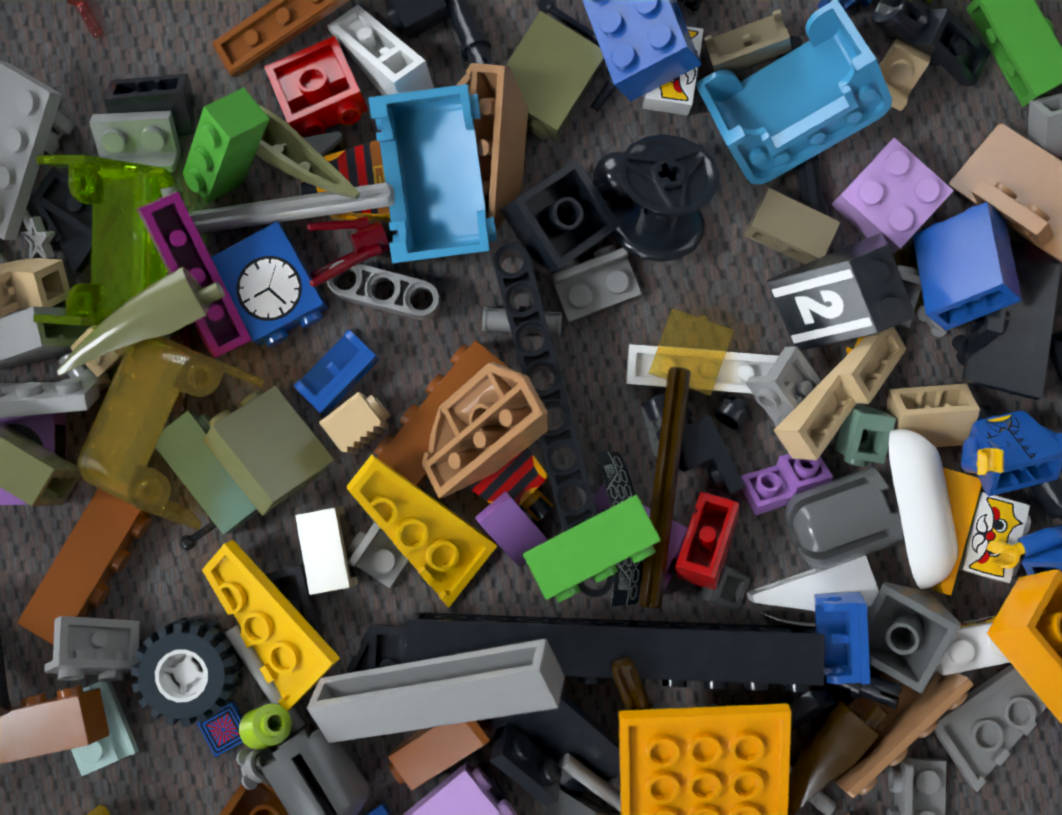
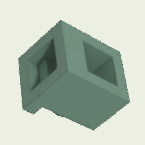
M856 404L840 427L835 450L845 456V462L852 465L867 467L868 462L884 464L889 448V434L891 430H894L897 418L879 408Z

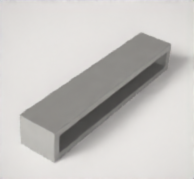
M547 639L319 678L307 709L328 743L558 708L565 676Z

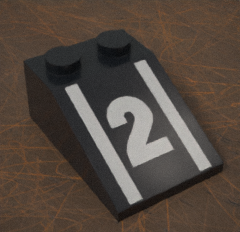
M881 233L766 280L793 346H797L799 350L879 333L916 318L889 244Z

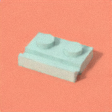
M99 681L83 688V691L100 688L110 736L90 745L71 749L81 776L139 751L112 682Z

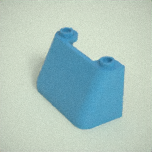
M833 0L810 16L805 27L810 41L741 82L733 71L724 69L713 72L695 83L727 147L746 179L752 184H764L777 178L879 120L891 107L892 97L877 59L838 0Z
M464 84L368 97L371 119L376 120L377 130H382V132L376 133L377 141L380 142L385 183L392 185L395 191V203L389 206L391 218L389 223L390 231H396V234L393 235V243H389L392 263L490 251V242L497 241L495 219L494 217L487 218L474 126V119H481L478 94L470 95L468 85Z

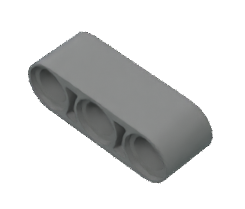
M344 260L334 263L329 269L344 262ZM357 264L327 281L328 287L338 298L417 320L432 319L441 308L439 293L431 283L363 264ZM347 272L356 274V283L351 289L340 290L338 288V279L342 274ZM383 282H390L395 286L393 296L387 300H379L375 297L377 286ZM420 292H428L433 296V302L426 310L413 308V299Z

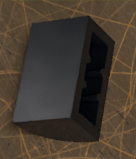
M188 73L110 80L103 99L108 114L171 111L177 136L194 134L193 94Z

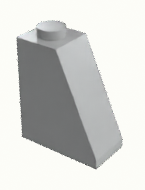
M33 306L0 318V370L72 353L71 346L88 328L95 325L92 309Z

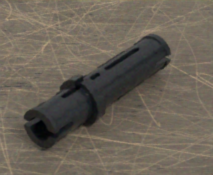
M444 0L447 5L448 15L461 43L460 53L462 58L469 62V64L495 65L490 53L491 43L487 36L482 34L468 0Z

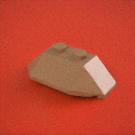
M471 63L466 70V74L457 85L467 84L470 95L478 94L481 119H474L486 215L487 218L494 217L496 230H498L505 219L500 209L516 199L522 190L528 107L509 66Z
M488 363L439 406L430 434L429 450L424 453L421 463L438 498H444L496 473L547 432L548 412L530 378L497 363Z

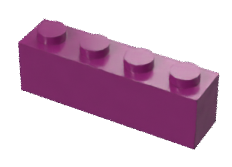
M172 192L136 208L169 274L184 267L192 274L202 289L215 282H218L223 288L225 297L213 302L207 315L194 321L208 352L216 358L251 341L246 327L179 192Z

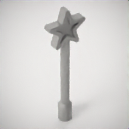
M26 208L22 222L28 231H22L21 235L29 243L30 259L39 257L54 259L55 255L50 242L55 236V232L46 231L41 217H31Z

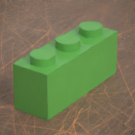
M973 0L968 5L966 10L1022 107L1029 105V101L1042 98L1062 87V47L1054 35V27L1051 21L1043 16L1035 0Z
M241 88L203 108L182 174L188 187L193 192L198 193L206 204L245 182L269 122L268 116L245 88Z
M635 495L523 553V556L545 599L547 600L555 596L559 603L581 591L578 583L590 577H593L595 582L598 583L617 573L618 569L615 564L630 557L633 563H636L654 554L656 551L653 544L661 540L638 496Z

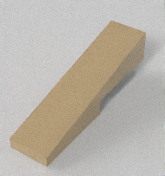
M894 327L867 335L774 429V432L792 459L818 460L856 403L870 404L906 351V347Z

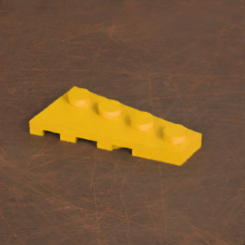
M372 454L346 486L352 496L387 534L394 545L410 561L448 608L497 547V544L491 538Z
M231 540L217 551L202 571L227 614H234L241 627L240 636L246 647L248 648L252 645L264 664L260 668L262 675L267 683L272 681L275 683L282 696L278 702L288 712L317 684L319 678H322L341 658L234 540Z

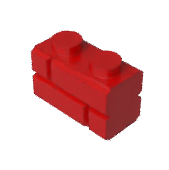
M700 492L695 506V513L692 515L675 566L678 579L716 590L739 520V503Z

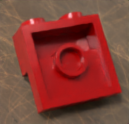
M335 36L264 66L287 123L302 138L325 134V129L339 123L343 125L354 124L361 118V113L368 111L361 91Z

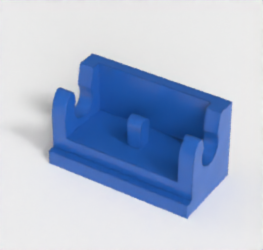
M348 329L344 336L304 377L294 384V387L320 413L326 415L368 373L380 358Z
M860 592L814 594L816 631L825 635L824 676H827V683L870 684L866 601Z

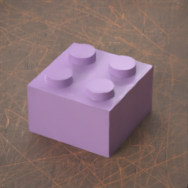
M893 138L831 205L867 238L881 233L893 254L903 247L954 190L896 138Z

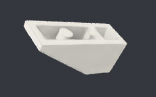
M356 5L327 25L331 34L336 37L340 45L382 96L434 89L426 61L359 5Z
M865 555L826 570L811 569L748 591L746 594L748 600L754 603L815 611L814 594L860 592L867 603L868 614L879 590Z

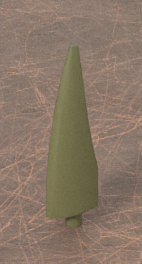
M259 106L268 116L269 122L255 154L256 157L312 186L353 199L360 197V192L286 121L263 106Z
M181 267L177 269V271L166 275L134 296L99 324L57 369L58 375L65 374L122 347L150 338L171 334L206 316L212 303L225 297L223 288L218 282H215L202 289L186 268Z

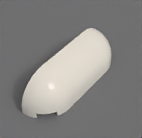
M894 429L889 434V457L907 554L916 584L920 589H926L942 582L952 571L958 557V542L944 470L938 450L926 438L911 430Z

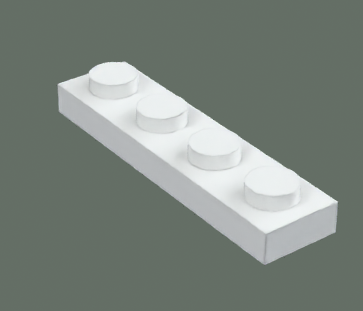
M629 344L626 384L666 387L669 369L671 367H681L689 369L691 372L689 389L753 394L746 385L749 377L766 376L779 356Z

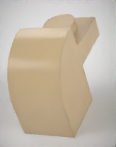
M31 258L0 264V318L18 309H27L33 306L52 307L72 297L63 260Z

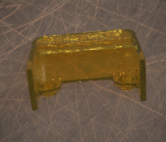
M164 336L128 345L79 455L78 470L89 484L142 511L199 530L202 522L188 507L168 500L171 493L168 479L160 471L147 467L148 462L180 391L197 397L209 395L218 387L224 373L258 387H262L264 380L249 371Z

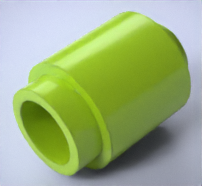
M266 704L250 710L240 721V737L244 744L252 749H264L280 744L290 734L292 726L290 715L284 707L278 704Z

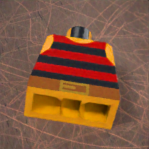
M377 140L323 156L354 187L385 183L380 142ZM301 181L302 195L326 192V190ZM389 206L329 215L332 219L354 220L367 216L369 221L391 222Z
M528 447L496 473L467 486L490 504L506 491L517 505H521L537 522L554 506L538 489L549 476Z

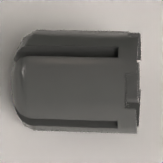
M874 468L861 470L796 493L787 502L785 517L790 539L799 556L811 568L826 570L893 546L894 542L903 539V528L899 512L892 514L889 503L882 492L888 486Z
M304 726L277 746L278 750L272 753L273 757L265 761L262 755L256 759L257 764L289 815H357L368 799V783L343 742L328 743L319 727L310 732H307Z

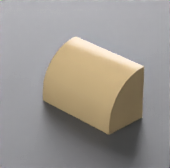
M967 384L889 389L886 413L897 418L894 429H907L918 433L935 447L963 445V442L968 439L972 424L977 421L980 411Z

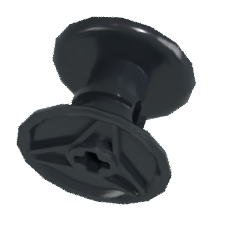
M662 134L644 137L631 144L620 157L618 175L624 191L632 199L625 202H613L610 210L621 225L612 232V235L625 250L642 259L659 262L681 259L693 252L703 239L705 220L700 208L706 206L711 201L719 187L720 173L715 161L700 145L684 137Z

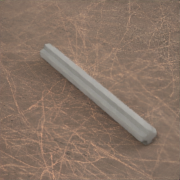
M379 183L355 187L360 192L358 199L326 191L192 211L189 214L198 233L201 234L270 224L277 221L284 222L388 207L395 203V191L389 183Z

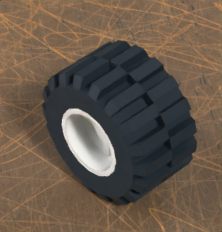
M194 616L189 620H186V617L177 619L150 635L143 642L145 646L137 650L134 658L139 660V662L133 665L131 669V675L138 676V680L132 684L134 693L141 691L143 697L138 702L142 708L149 704L153 708L149 715L156 720L164 715L166 716L165 724L173 726L179 720H182V726H191L196 720H199L200 723L204 722L214 713L216 714L237 691L235 688L240 684L243 675L239 674V669L244 666L243 661L240 657L237 658L236 650L224 634L228 629L225 628L222 631L216 629L219 622L211 619L204 623L202 622L203 617Z

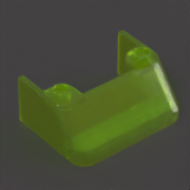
M36 155V164L69 169L68 184L72 196L81 203L93 204L91 284L79 283L69 290L66 297V315L33 314V322L98 326L127 301L166 276L167 269L136 208L161 198L160 189L174 186L173 178L162 167L89 155Z

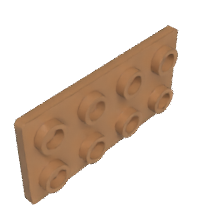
M998 124L951 179L949 185L977 206L988 202L1006 220L1009 228L1062 263V161L1006 125Z
M880 671L876 677L897 684H903L902 693L898 696L900 697L898 706L895 710L863 697L859 700L851 698L846 703L863 717L875 704L881 706L889 715L877 728L879 730V737L851 768L834 781L851 798L858 794L864 795L876 785L878 781L877 776L888 765L892 767L901 762L908 753L907 747L918 737L924 738L937 727V719L948 709L953 710L959 707L967 699V691L973 686L968 677L959 673L949 675L936 673L929 680L921 694L919 692L915 693L909 686Z

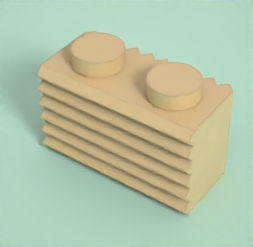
M357 392L319 423L341 452L357 454L358 449H364V444L370 445V439L376 440L377 434L382 435L383 430H388L389 424L386 422V419L391 415L377 397L375 398L372 394L366 397Z

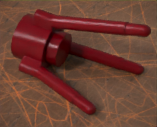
M367 216L354 220L308 223L307 229L309 231L356 229V233L350 235L354 251L312 271L311 277L313 279L310 281V286L316 287L368 258L389 251L388 240L381 223L377 221L370 224ZM344 260V262L329 269L334 263Z

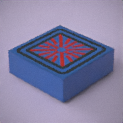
M235 701L223 706L208 720L201 723L199 720L196 722L215 757L243 742L239 734V725L243 716Z

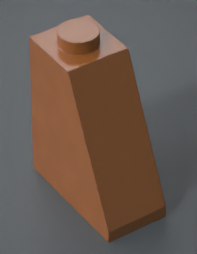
M483 719L420 729L391 750L388 756L391 763L388 764V767L398 783L402 785L406 782L412 791L488 743L491 738L492 725Z

